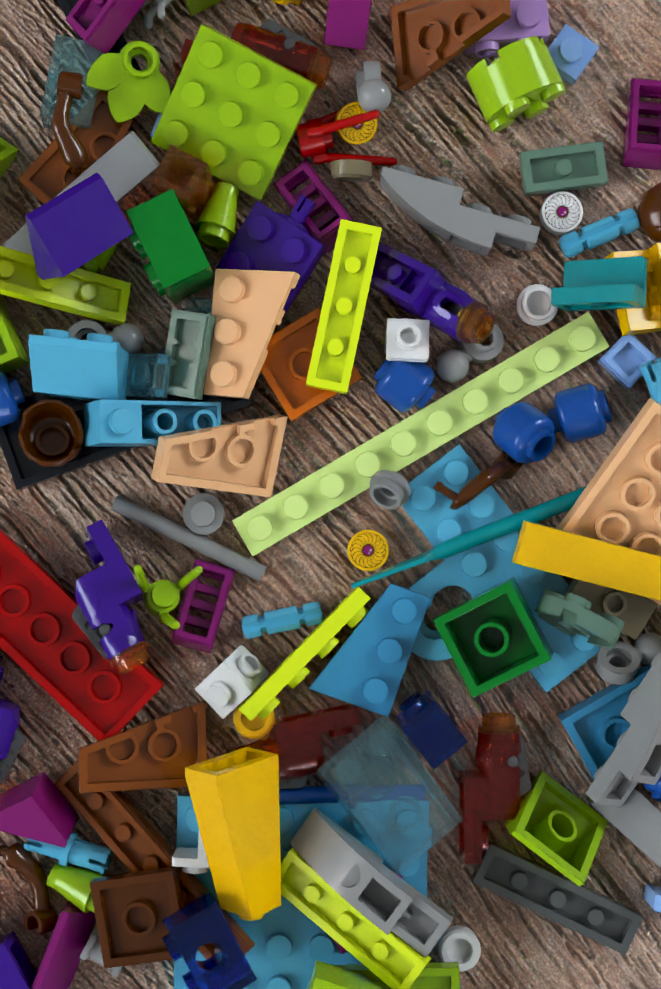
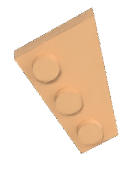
M215 269L211 315L216 316L204 395L249 399L267 357V346L276 325H280L285 310L283 308L291 289H295L300 278L298 273L288 271Z
M278 414L159 436L151 479L162 483L271 498L288 416Z

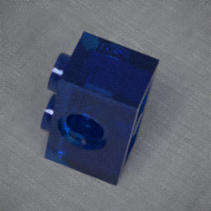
M429 690L422 696L418 691L415 692L399 706L402 712L396 717L401 729L433 769L437 768L468 742L461 730Z
M209 893L204 894L162 920L168 931V934L162 937L167 950L174 962L182 957L189 971L182 976L188 989H243L257 980L222 911ZM206 943L215 944L214 953L209 959L205 961H197L195 959L196 952L202 945Z

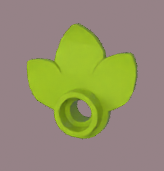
M133 41L126 44L120 53L102 54L95 60L87 74L86 85L88 87L108 91L109 110L117 123L134 119L144 106H147L154 112L163 114L170 98L169 83L159 71V54L152 45L143 41ZM134 58L144 59L147 67L142 71L134 69L131 64Z

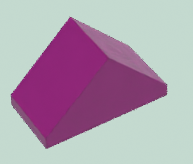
M45 772L0 794V831L63 848L66 847L77 824L78 814Z

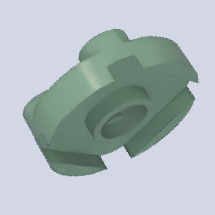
M546 589L535 609V612L539 613L538 616L548 624L573 637L576 634L589 638L587 643L605 649H614L625 624L622 620L610 614L601 612L598 615L590 611L592 603L573 593H567L566 597L559 593Z

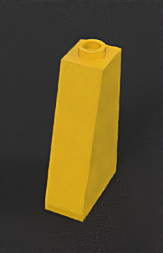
M245 747L185 767V778L220 909L237 914L242 920H259L264 917L265 913L282 906L278 754Z

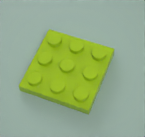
M201 24L151 139V143L236 186L247 194L262 200L317 84L217 30Z

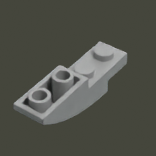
M393 165L392 168L383 166L379 185L389 198L407 216L423 228L455 246L486 257L493 242L530 252L537 242L541 227L531 225L532 221L527 217L516 214H509L507 218L491 214L492 210L489 207L477 203H468L467 207L460 205L464 188L456 187V182L452 179L433 176L431 180L417 176L414 169L403 165Z
M661 652L654 657L650 670L640 685L630 693L628 703L620 713L631 724L630 727L618 738L616 748L606 763L596 771L594 781L586 791V794L595 804L622 807L638 782L655 785L661 776Z
M316 807L290 841L293 848L309 866L351 906L388 935L392 931L424 957L428 956L451 924L452 916L383 865L384 859Z

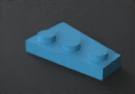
M390 583L322 672L315 678L309 689L388 717L431 598Z
M644 665L639 668L638 674L632 682L624 685L611 684L558 715L560 722L593 781L596 771L606 763L616 748L618 738L630 727L631 724L620 713L628 703L630 693L640 685L650 670L651 665Z

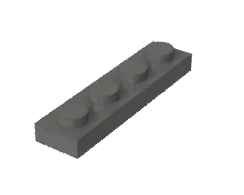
M489 840L471 877L473 883L626 955L643 918L640 912L584 885L579 887L569 878Z

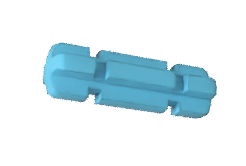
M628 208L617 213L615 218L609 216L582 227L579 233L572 231L565 234L559 239L562 253L566 258H571L582 253L584 248L588 251L617 239L620 233L623 236L632 233L640 227L639 218L634 209Z
M319 602L303 604L302 608L292 606L264 612V616H259L258 614L245 616L241 620L243 634L245 638L250 639L260 637L264 632L270 635L299 629L302 624H306L307 627L321 624L323 622L321 605Z

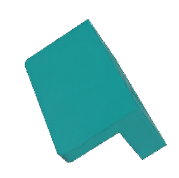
M643 256L567 261L564 264L563 287L551 288V305L565 312L646 308L647 259Z

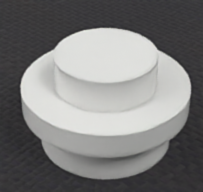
M540 284L526 287L519 294L516 301L518 316L523 322L531 326L547 324L554 318L558 310L557 307L551 305V289Z

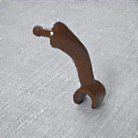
M62 71L58 76L57 100L51 127L63 161L71 167L72 174L79 175L81 167L88 161V153L70 126L69 115L72 100H82L84 92L82 86L83 75Z
M502 451L493 462V465L476 475L458 493L438 481L433 488L436 492H440L453 500L449 508L457 510L475 499L499 478L506 480L513 478L523 463H510L506 458V453Z
M15 843L10 848L0 845V856H5L7 866L18 871L27 879L31 886L34 911L26 914L24 927L28 930L38 928L37 932L40 935L54 930L58 915L49 903L48 886L46 885L47 878L44 870L30 852L24 850V845L21 843Z

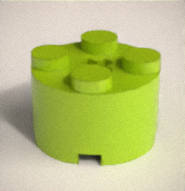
M538 36L518 40L497 50L499 57L492 61L489 66L484 58L466 75L471 90L492 132H498L507 128L515 122L514 118L525 114L526 119L539 116L549 109L547 102L560 97L566 92L544 40L542 38L539 40Z

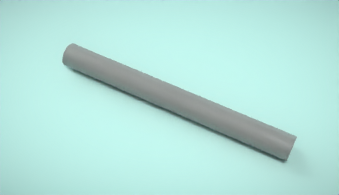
M119 495L112 505V511L259 582L267 569L266 566L200 534H196L190 529Z

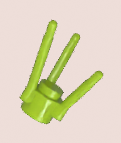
M135 565L134 574L139 588L144 595L143 602L147 611L154 616H158L160 624H166L175 630L178 629L180 623L170 616L169 613L179 603V592L203 572V568L196 566L176 583L162 579L149 584L142 567Z

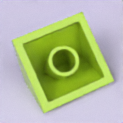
M541 771L531 782V790L519 798L504 818L503 823L512 836L580 887L586 881L608 820L545 772Z

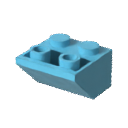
M43 329V336L29 334L28 347L33 392L41 396L84 401H96L99 399L126 400L131 355L120 346L119 342L113 341L112 336L88 333L86 340H79L78 338L70 337V332L58 329Z

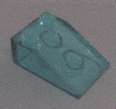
M385 715L381 716L318 768L317 776L398 876L463 821L413 748Z

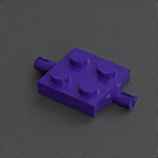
M301 194L288 216L277 213L257 201L215 269L288 271L298 273L300 278L295 289H291L283 308L285 316L328 248L313 238L306 227L303 226L316 203Z

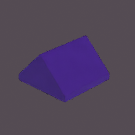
M98 173L93 174L25 215L37 275L42 280L65 277L133 233L105 181Z

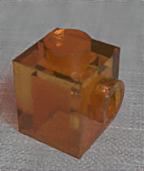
M170 145L151 180L157 195L173 189L182 208L193 214L198 204L204 206L207 203L214 188V183L211 182L212 174L209 165L173 145Z

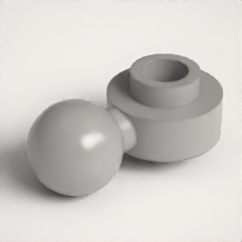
M363 61V70H355L356 96H358L359 105L366 112L378 110L381 113L389 106L391 101L390 88L381 80L380 61Z
M81 320L74 323L68 330L70 337H75L79 340H83L88 333L112 336L113 341L119 342L120 346L131 356L137 354L144 344L142 331L131 323L120 324L113 332H106L95 321Z
M484 320L483 324H480L473 333V338L468 342H460V350L451 349L444 351L436 361V371L439 377L446 382H458L467 375L470 362L486 364L494 360L501 352L504 344L500 328L493 322ZM477 335H486L490 340V345L482 346L479 344Z
M649 632L640 635L635 641L634 647L617 641L614 649L600 648L595 665L598 675L603 680L616 685L632 682L638 674L640 663L651 665L654 657L661 652V636Z

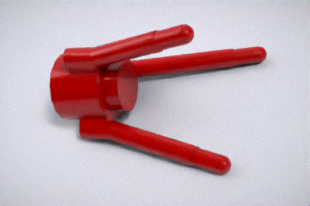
M378 110L334 121L338 112L335 111L320 118L306 120L307 123L299 124L297 127L302 158L313 156L314 165L341 159L365 160L372 162V165L393 166L397 164V159L393 157L327 153L326 149L334 148L332 132L377 119L380 116Z

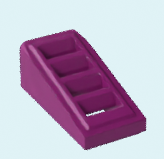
M631 78L622 165L631 168L661 170V103L639 102V97L661 99V81ZM638 114L657 115L659 118L638 117ZM637 131L658 132V134H637Z
M305 159L274 182L273 186L291 211L301 194L310 199L319 192L321 196L313 201L316 203V206L313 207L303 226L306 227L313 238L328 247L324 253L327 254L335 248L340 220L353 221V219ZM307 179L310 180L311 184L295 196L291 195L290 192ZM327 206L330 207V210L328 212H326L320 218L312 222V217L317 215Z
M195 559L192 570L196 566H201L203 568L201 576L223 581L221 588L198 582V576L187 585L177 618L180 627L176 630L174 629L171 642L211 654L235 570ZM198 592L218 598L217 604L193 598L194 593ZM190 608L213 614L212 621L189 615ZM185 625L208 631L207 638L185 632Z

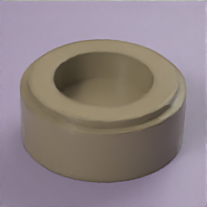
M356 159L331 161V178L342 182L369 181L372 178V162Z

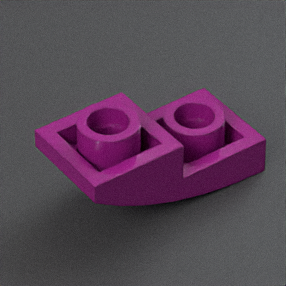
M328 0L323 44L365 50L371 0Z

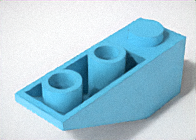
M99 399L84 404L85 447L157 446L159 436L222 425L221 402Z

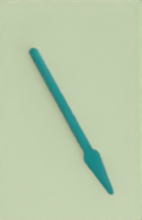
M586 486L443 541L424 553L353 582L351 587L355 588L432 560L451 557L521 529L523 520L538 523L569 511Z

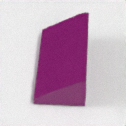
M78 0L65 21L88 45L103 53H108L146 0Z
M67 902L60 912L32 989H67L71 985L81 960L79 957L88 942L96 921L95 913L89 911L85 914L73 903Z

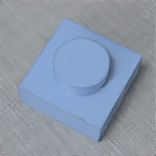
M565 24L548 50L561 78L573 86L597 53L599 46L568 24Z

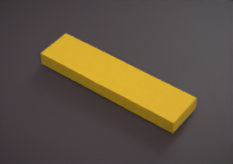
M523 520L512 562L515 564L661 601L660 555Z

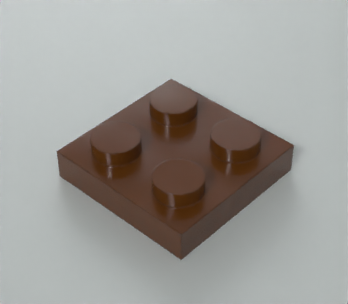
M177 867L98 877L90 882L104 969L186 958L189 956L191 945Z

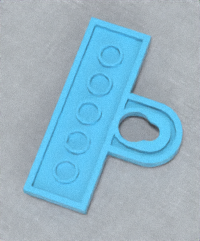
M460 444L408 483L411 494L407 502L401 505L433 547L443 541L513 515L492 485L475 499L457 510L449 508L453 500L434 490L433 487L438 481L458 493L471 479L481 473ZM520 530L444 558L443 561L407 588L430 597L428 609L432 606L435 594L447 586L462 587L472 598L514 577L553 651L550 661L529 670L546 693L595 656L601 648L587 643L589 639L578 634L573 637L542 620L538 616L539 613L535 612L539 600L546 589L564 596L569 585L561 575L512 562ZM423 618L412 652L428 660L440 661L452 658L438 630L429 629Z

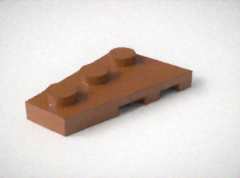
M408 0L390 6L397 88L403 91L409 90L511 18L510 0Z
M100 90L70 122L73 132L88 153V161L81 167L79 175L71 173V167L63 161L55 139L19 177L18 181L43 204L55 198L85 170L128 135L134 119L117 123L110 113L107 100L108 93L106 91Z
M200 701L78 748V792L91 793L188 787L185 778V767L207 760L206 701Z

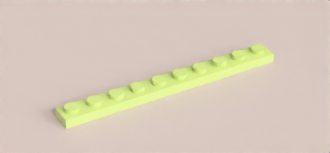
M588 311L235 518L232 522L251 555L255 556L369 489L370 480L376 472L380 470L400 471L610 346Z

